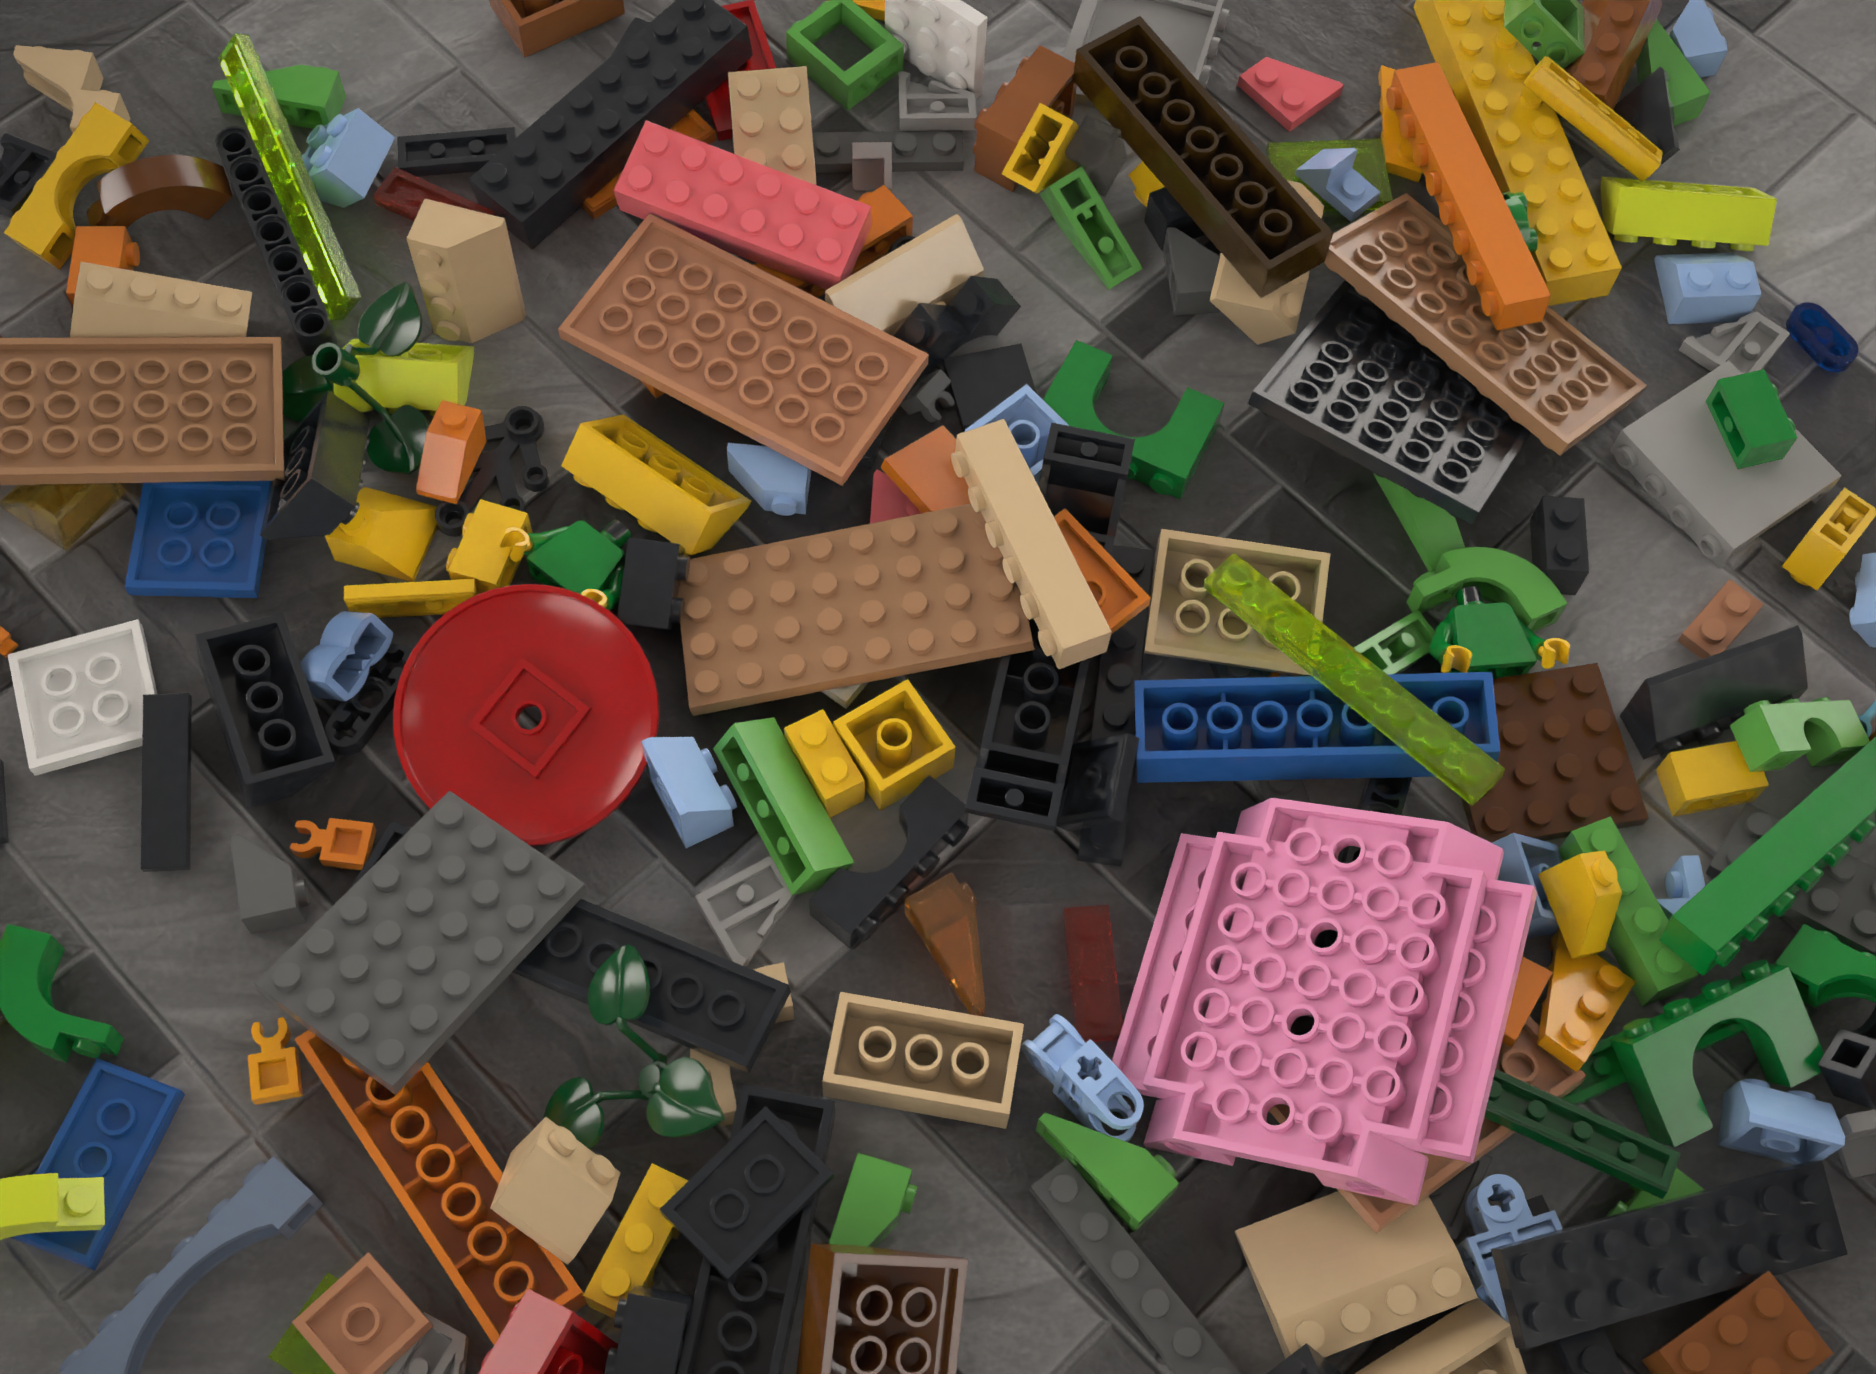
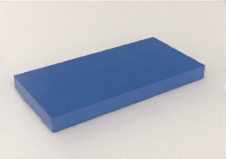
M97 1058L36 1174L58 1173V1178L104 1177L105 1225L101 1230L40 1232L9 1238L95 1271L185 1096L184 1092Z

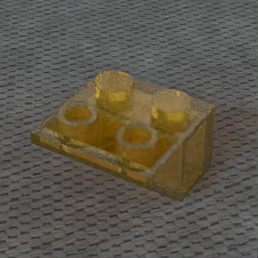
M121 483L17 485L0 501V506L67 551L124 494Z

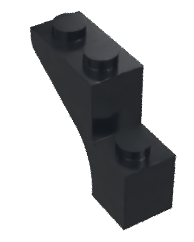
M970 276L948 305L919 303L893 336L929 354L928 365L918 379H920L965 343L982 336H997L1021 306L998 279Z

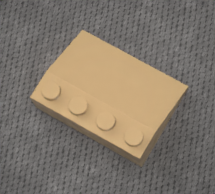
M1161 529L1153 568L1144 653L1295 676H1316L1331 553Z
M1339 1191L1235 1230L1285 1359L1306 1343L1322 1357H1327L1478 1298L1458 1249L1429 1196L1419 1202L1418 1206L1412 1207L1377 1234Z

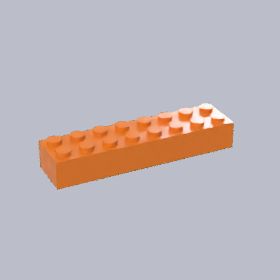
M310 1030L294 1039L493 1345L496 1344L506 1327L512 1309L521 1301L527 1289L573 1312L578 1311L587 1304L582 1290L559 1258L490 1209L503 1173L428 1062L395 1095Z

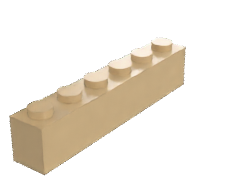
M1005 419L957 434L955 453L951 454L954 471L959 478H965L969 486L968 496L975 512L981 511L986 521L985 530L988 540L993 548L999 547L1004 557L1002 561L1004 572L1009 582H1016L1021 592L1020 602L1024 614L1029 620L1034 618L1039 629L1038 639L1046 656L1052 655L1058 669L1107 652L1112 631Z

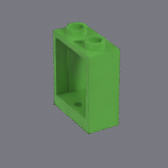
M852 0L825 1L816 11L802 21L795 22L786 31L787 57L798 67L807 66V75L847 110H850L891 80L898 72L903 71L904 45ZM841 24L873 50L845 72L813 45Z
M1505 0L1504 27L1539 62L1544 56H1548L1564 69L1585 53L1584 7L1577 0ZM1534 42L1541 43L1539 47H1534L1532 44Z

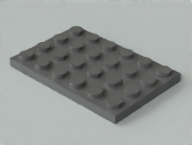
M448 791L254 984L260 994L396 1095L587 893L586 886L577 877L460 797Z

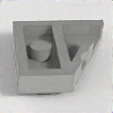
M898 72L899 131L976 130L974 128L977 119L975 93L959 88L953 89L933 80L930 81L929 87L911 82L910 73Z
M1756 311L1740 317L1735 323L1727 322L1716 326L1711 333L1696 339L1693 335L1687 337L1679 351L1709 371H1713L1729 360L1744 374L1762 370L1784 344L1790 333Z

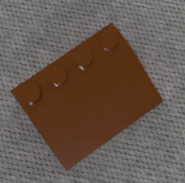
M811 1243L796 1374H956L968 1259L857 1245Z

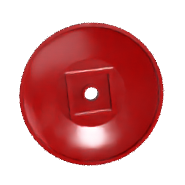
M539 584L510 585L477 594L461 602L439 618L421 637L406 661L398 682L393 710L394 738L401 765L412 787L430 809L448 791H451L531 847L558 843L576 837L592 829L615 812L634 791L648 767L641 741L649 737H657L659 726V697L656 681L643 649L628 628L608 609L590 598L564 588ZM527 707H537L542 714L539 725L529 730L521 728L519 724L520 713Z

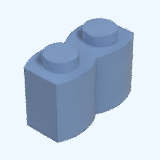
M343 611L333 617L323 631L320 645L310 650L301 661L311 694L316 698L347 701L354 697L363 687L369 673V667L376 664L386 654L393 638V632L372 613Z

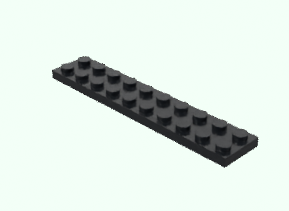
M391 821L352 886L411 828ZM583 899L577 902L512 971L517 975L588 1004L590 983L597 970L620 947L627 944L632 945L640 953L646 966L650 983V996L644 1014L638 1019L627 1020V1022L747 1073H750L791 993L790 987L786 983Z

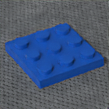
M272 481L143 483L125 582V589L128 594L141 596L258 598L267 539L260 536Z

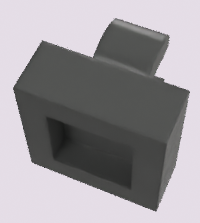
M941 369L923 376L907 393L900 406L908 415L921 411L923 417L928 422L939 421L942 416L935 409V401H938L944 409L955 404L953 397L948 392L943 391L951 380Z

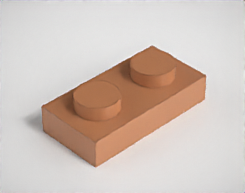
M1729 579L1677 641L1701 659L1724 652L1764 604Z

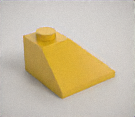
M369 487L360 489L356 501L360 506L354 518L347 525L340 523L330 535H325L334 560L414 582L438 529L435 519V511L438 506Z

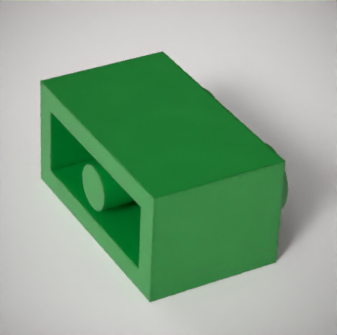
M1764 369L1719 379L1705 401L1737 469L1783 459L1798 438L1795 424L1791 418L1787 417L1779 400L1778 390L1770 382Z

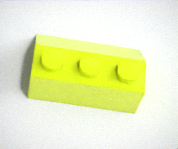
M353 339L348 343L354 347H370L359 339ZM415 343L410 350L399 356H388L380 349L375 355L355 356L360 367V374L355 382L383 407L388 408L389 413L393 414L403 405H411L418 410H429V414L434 416L442 400L460 405H465L467 402L474 359V346ZM334 383V395L360 412L373 410L352 389L346 385L339 386Z

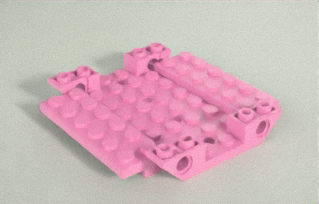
M1270 798L1241 811L1235 834L1217 832L1216 838L1181 833L1112 1062L1122 1071L1141 1095L1160 1098L1156 1100L1144 1145L1148 1148L1231 1166L1234 1165L1236 1157L1306 1171L1314 1173L1324 1186L1418 1206L1429 1161L1427 1156L1419 1152L1471 1163L1474 1162L1537 897L1535 887L1533 885L1499 881L1498 875L1504 855L1503 848L1445 821ZM1356 846L1361 849L1360 855L1355 861L1351 863H1341L1338 861V855L1344 848ZM1329 929L1338 932L1337 940L1330 947L1319 948L1315 946V939L1320 932ZM1307 1015L1314 1018L1313 1028L1304 1035H1294L1291 1033V1026L1298 1017ZM1278 1104L1288 1105L1290 1107V1114L1284 1123L1280 1125H1270L1267 1123V1114L1273 1106Z

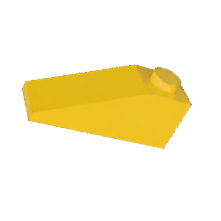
M1844 488L1805 535L1782 567L1789 571L1791 577L1796 582L1810 586L1818 591L1875 518L1876 508Z

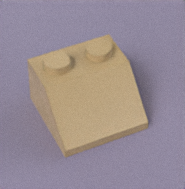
M545 1117L510 1153L490 1209L568 1265L575 1258L612 1202L621 1172L615 1169L607 1158L595 1154L576 1140L575 1136L568 1129L556 1125Z

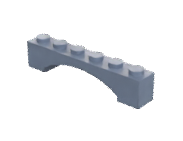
M274 1156L267 1163H259L246 1175L243 1181L244 1186L231 1199H224L213 1208L207 1218L209 1222L195 1236L190 1235L175 1247L171 1254L173 1259L159 1273L154 1272L148 1275L137 1286L134 1292L135 1297L122 1311L116 1310L108 1315L97 1329L98 1335L84 1349L75 1350L62 1362L59 1368L60 1374H140L147 1352L162 1324L178 1302L199 1280L221 1262L252 1244L280 1234L289 1240L323 1203Z

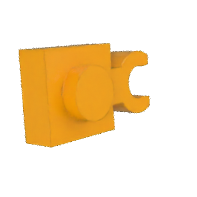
M284 1017L278 1018V1032L269 1038L264 1037V1029L260 1022H253L252 1037L261 1048V1053L248 1055L251 1100L255 1105L303 1096L299 1051L295 1046L284 1048L291 1037L290 1026Z

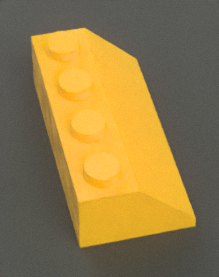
M624 414L580 423L561 465L574 475L573 478L576 482L600 492L606 497L605 500L608 504L629 512L638 519L639 525L646 530L658 532L668 539L670 543L680 544L685 548L684 554L694 555L712 549L748 509L751 500Z

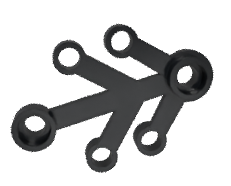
M518 406L507 413L503 423L485 427L486 443L501 441V443L495 450L480 454L472 473H478L465 489L458 503L453 504L443 501L436 508L435 519L438 528L443 534L452 537L462 535L463 524L467 515L472 512L496 478L502 498L499 505L505 507L516 505L520 507L519 511L526 512L524 501L518 496L510 459L519 447L526 466L522 473L525 487L532 492H540L546 489L549 484L547 469L541 465L536 442L544 433V422L537 411L527 406ZM522 426H529V427H530V428H528V429H526V430H522V431L518 430V429H519L520 427H522ZM532 475H542V478L538 481L529 480ZM452 519H460V520H461V521H460L459 523H457V524H453V525H449V524H448V522H449L450 520H452Z

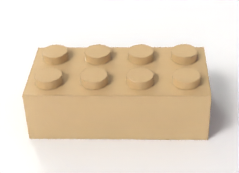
M807 66L728 72L734 154L817 185Z
M840 992L822 1080L823 1096L1006 1129L1024 1024Z

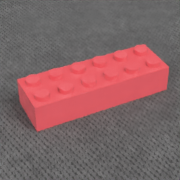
M647 120L614 189L619 210L641 219H645L651 213L722 250L826 290L851 275L872 226L871 206Z

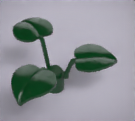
M403 282L381 295L368 307L361 317L357 336L362 343L370 347H354L348 344L345 349H342L334 343H325L319 346L313 355L294 361L282 372L283 414L298 422L303 420L327 391L334 390V383L339 386L346 385L385 420L377 423L368 435L370 441L366 448L369 458L382 470L402 474H411L421 465L426 432L429 428L428 420L421 411L411 405L399 407L391 416L380 403L355 382L360 374L359 362L355 356L375 355L380 349L384 354L394 357L402 355L415 345L422 331V315L414 291L407 282Z
M629 944L620 947L595 973L588 991V1006L590 1013L598 1023L611 1025L617 1022L618 1030L653 1060V1063L646 1065L641 1070L638 1078L639 1090L600 1091L594 1094L592 1084L588 1079L583 1077L572 1078L560 1085L553 1093L543 1119L547 1117L556 1125L568 1129L575 1136L576 1140L590 1150L599 1141L604 1128V1112L598 1104L604 1100L642 1099L647 1101L650 1099L646 1113L651 1128L659 1135L671 1138L700 1133L725 1119L716 1100L709 1074L699 1061L689 1057H682L667 1064L666 1055L658 1053L628 1026L627 1020L638 1019L644 1014L650 996L649 977L644 961L637 949Z

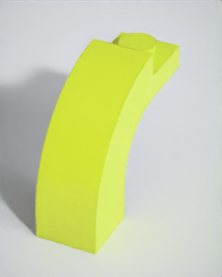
M45 1173L0 1179V1240L40 1232L101 1230L105 1225L104 1177L58 1178V1173Z

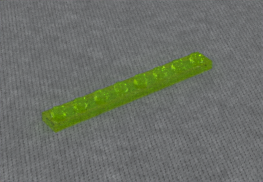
M235 33L218 59L330 320H344L362 298L358 285L352 276L344 252L339 246L330 225V220L324 211L315 185L308 174L301 152L296 146L287 120L281 111L274 95L273 87L268 81L248 34Z
M1233 553L1204 579L1205 590L1470 805L1473 806L1503 777L1504 767L1237 554Z

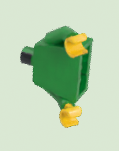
M582 520L575 522L571 526H563L540 533L527 534L524 530L515 527L506 529L499 546L501 548L512 547L509 557L514 562L520 561L523 554L529 555L527 562L531 577L540 585L560 587L579 593L594 600L609 611L619 607L626 558L625 553L620 548L628 541V537H632L630 531L620 521L612 520L600 533Z
M1477 586L1465 587L1456 592L1455 597L1458 606L1453 607L1446 618L1437 625L1429 646L1430 655L1442 665L1441 672H1492L1493 679L1527 674L1537 660L1541 661V665L1545 669L1553 668L1555 660L1562 664H1568L1570 644L1566 640L1560 638L1545 640L1535 635L1516 617L1511 605L1505 602L1484 604L1480 588Z

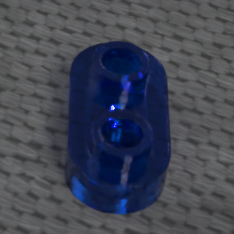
M1810 302L1801 303L1789 315L1786 321L1787 331L1820 367L1830 372H1842L1851 366L1858 355V344L1823 307Z

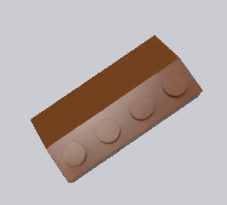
M1584 0L1582 3L1584 7L1585 53L1564 68V70L1612 110L1616 106L1647 40V36L1661 11L1662 0Z

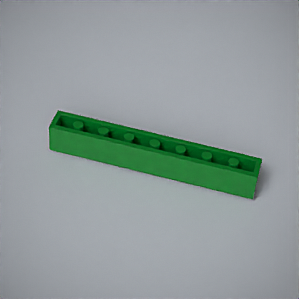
M1876 737L1671 916L1660 941L1702 976L1709 972L1716 964L1724 968L1738 954L1741 949L1739 944L1745 938L1749 942H1753L1761 935L1769 924L1768 917L1773 913L1777 917H1781L1792 906L1797 898L1794 894L1799 889L1807 893L1821 879L1824 874L1822 869L1827 864L1835 868L1849 853L1851 848L1848 845L1853 841L1859 845L1863 843L1876 828Z

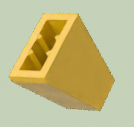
M1039 103L1001 174L1037 194L1076 170L1092 138L1075 121Z

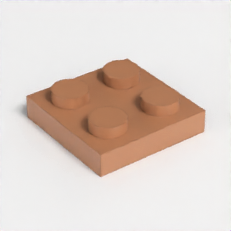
M369 1252L292 1321V1324L335 1374H383L434 1326Z

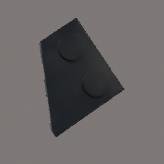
M1660 66L1621 99L1613 111L1662 150V165L1680 149L1678 135L1673 126L1675 119L1673 103L1669 99L1667 82L1670 81L1669 74Z
M5 133L0 140L4 148L0 160V214L12 218L28 199L36 182L44 176L51 166L57 153Z

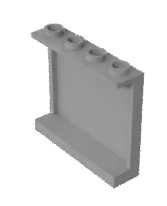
M1082 0L1062 57L1075 63L1076 49L1141 16L1206 89L1212 66L1206 64L1208 59L1215 61L1221 38L1215 36L1217 31L1224 33L1230 10L1223 8L1225 0H1218L1216 7L1191 0ZM1077 86L1075 103L1096 108Z
M1729 360L1622 429L1610 450L1615 456L1617 463L1636 478L1642 485L1645 493L1652 499H1655L1666 510L1673 523L1683 529L1695 541L1701 553L1711 559L1720 569L1726 565L1735 552L1811 500L1816 504L1825 498L1842 476L1797 429L1796 435L1798 438L1783 459L1737 469L1705 402L1719 379L1742 374Z

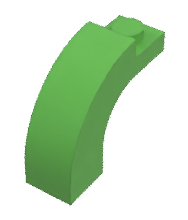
M1466 547L1443 553L1435 571H1429L1414 581V587L1406 602L1412 612L1419 610L1420 613H1423L1455 599V594L1458 590L1469 586H1477L1480 588L1484 600L1491 603L1505 602L1511 605L1516 617L1533 633L1556 623L1568 604L1552 580L1538 567L1515 554L1488 547Z

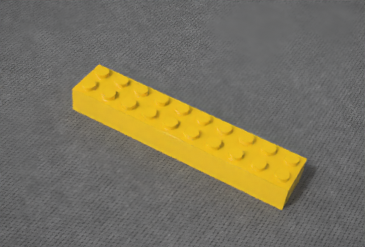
M1416 0L1413 8L1434 60L1439 63L1450 87L1453 88L1452 92L1501 193L1523 192L1526 196L1529 227L1534 228L1538 238L1537 250L1530 253L1551 294L1548 306L1609 295L1622 267L1556 111L1523 85L1528 75L1536 67L1531 53L1504 27L1505 0Z

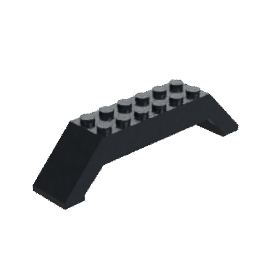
M1051 422L1038 487L1053 516L1066 508L1111 555L1135 439ZM1033 618L1029 620L1034 650L1001 656L982 745L972 774L965 813L1055 831L1090 658L1058 669L1052 655L1046 656L1040 646L1038 639L1039 629Z

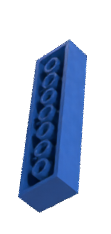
M1492 672L1134 680L1136 737L1139 738L1136 753L1137 783L1491 776L1495 773L1500 755Z

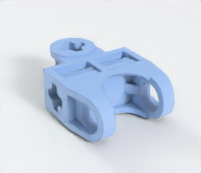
M1055 1014L1049 1020L1050 1026L1033 1041L1027 1039L1021 1044L1023 1054L1030 1064L1054 1085L1052 1092L1085 1127L1109 1136L1112 1135L1103 1129L1102 1122L1114 1129H1128L1120 1136H1112L1128 1142L1132 1138L1136 1129V1123L1143 1112L1144 1105L1141 1094L1091 1039L1085 1043L1078 1031L1064 1017ZM1122 1095L1129 1097L1133 1101L1135 1113ZM1111 1112H1119L1125 1119L1117 1118Z
M1494 1174L1485 1178L1469 1192L1465 1201V1211L1475 1236L1466 1238L1456 1248L1478 1298L1509 1323L1491 1249L1563 1228L1555 1210L1533 1217L1524 1192L1518 1182L1507 1175ZM1488 1198L1491 1201L1499 1200L1502 1208H1500L1498 1205L1490 1206V1204L1488 1203Z

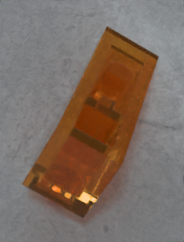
M951 872L905 898V915L968 1013L984 1017L986 1003L975 908L978 903L969 885L966 882L959 884Z

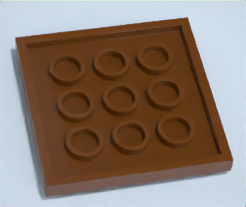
M1598 663L1493 679L1500 743V755L1495 773L1491 776H1454L1472 834L1490 843L1512 833L1547 841L1568 837L1571 831L1610 816L1617 829L1645 824L1649 817Z

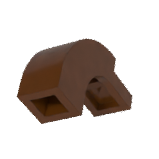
M161 155L128 163L104 176L96 183L100 198L91 205L86 213L90 226H125L126 229L139 218L162 210L185 211L209 220L233 196L224 166L193 156Z

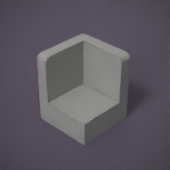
M892 142L852 143V180L854 190H876L883 185L892 190Z
M1872 1109L1843 1116L1839 1119L1845 1135V1145L1837 1151L1847 1178L1857 1179L1876 1175V1110Z

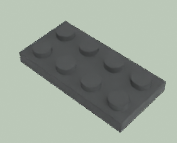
M1746 802L1705 874L1712 878L1718 876L1781 819ZM1847 854L1835 868L1827 864L1822 869L1824 872L1823 876L1810 891L1806 893L1799 889L1794 894L1797 896L1795 902L1783 915L1801 925L1806 924L1816 930L1828 931L1836 936L1841 943L1859 952H1868L1876 956V868Z

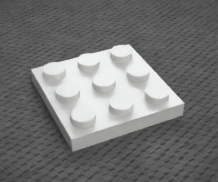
M885 0V29L904 45V59L918 67L923 74L932 76L950 88H959L975 93V98L977 99L982 94L988 17L962 0Z
M139 619L7 654L30 771L35 776L142 746L143 695L158 693L144 629Z

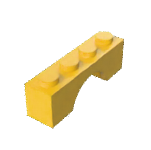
M95 102L88 113L82 116L78 127L67 143L59 149L55 160L44 176L36 182L32 193L21 209L12 216L4 234L27 251L60 270L73 252L76 232L73 209L81 189L93 178L136 161L150 140L132 123Z

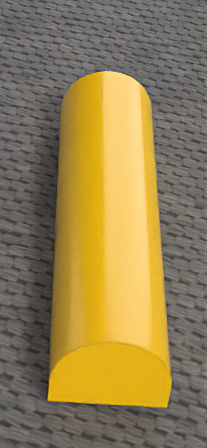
M1544 56L1524 81L1523 85L1641 182L1649 178L1661 165L1662 150L1548 56Z

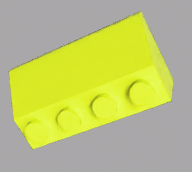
M1604 176L1601 178L1603 225L1608 232L1615 235L1614 240L1636 243L1639 236L1653 237V243L1673 246L1677 244V239L1692 240L1691 245L1700 248H1715L1716 242L1730 243V249L1739 251H1754L1755 245H1769L1777 199L1756 188L1657 180L1641 182L1638 179Z

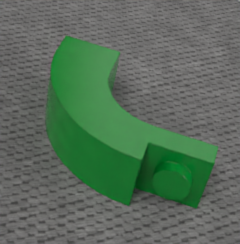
M7 924L0 940V1009L11 1026L36 1049L47 1056L67 1063L72 1050L92 1058H99L101 1052L118 1056L124 1038L112 1025L64 1014L57 1011L54 1007L51 995L52 982L65 948L51 934Z

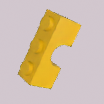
M653 1163L651 1164L583 1294L589 1307L615 1319L620 1297L627 1298L628 1293L636 1285L648 1288L653 1287L654 1272L669 1241L672 1238L677 1240L680 1234L664 1218L659 1209L688 1180Z

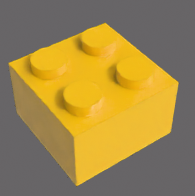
M908 679L833 721V727L865 780V790L880 811L912 793L928 775L936 779L954 768L955 745Z

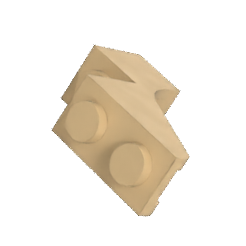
M16 45L14 57L24 71L26 82L73 112L70 124L72 133L78 127L82 116L88 113L95 102L130 122L129 113L120 93L100 90L104 77L92 52Z

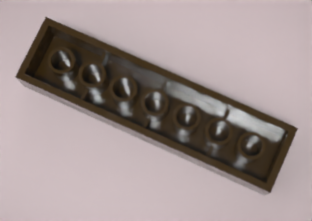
M1141 16L1076 49L1073 74L1074 83L1260 298L1325 262L1333 236L1331 229Z

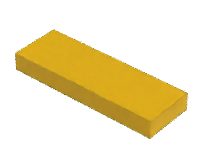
M475 579L344 586V601L349 612L372 613L378 618L442 615L461 602L479 594Z

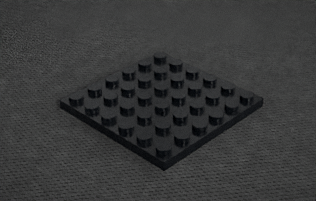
M1346 280L1343 281L1256 386L1248 401L1249 405L1260 410L1264 415L1281 421L1297 430L1301 435L1320 442L1333 449L1340 456L1359 463L1372 470L1377 476L1398 484L1409 490L1416 497L1424 498L1446 510L1450 515L1463 519L1470 524L1474 523L1531 435L1527 428L1512 420L1505 410L1490 398L1482 395L1477 390V387L1461 374L1450 369L1444 360L1428 347L1421 345L1399 323L1389 319L1383 310L1367 297L1360 295L1355 290V287Z

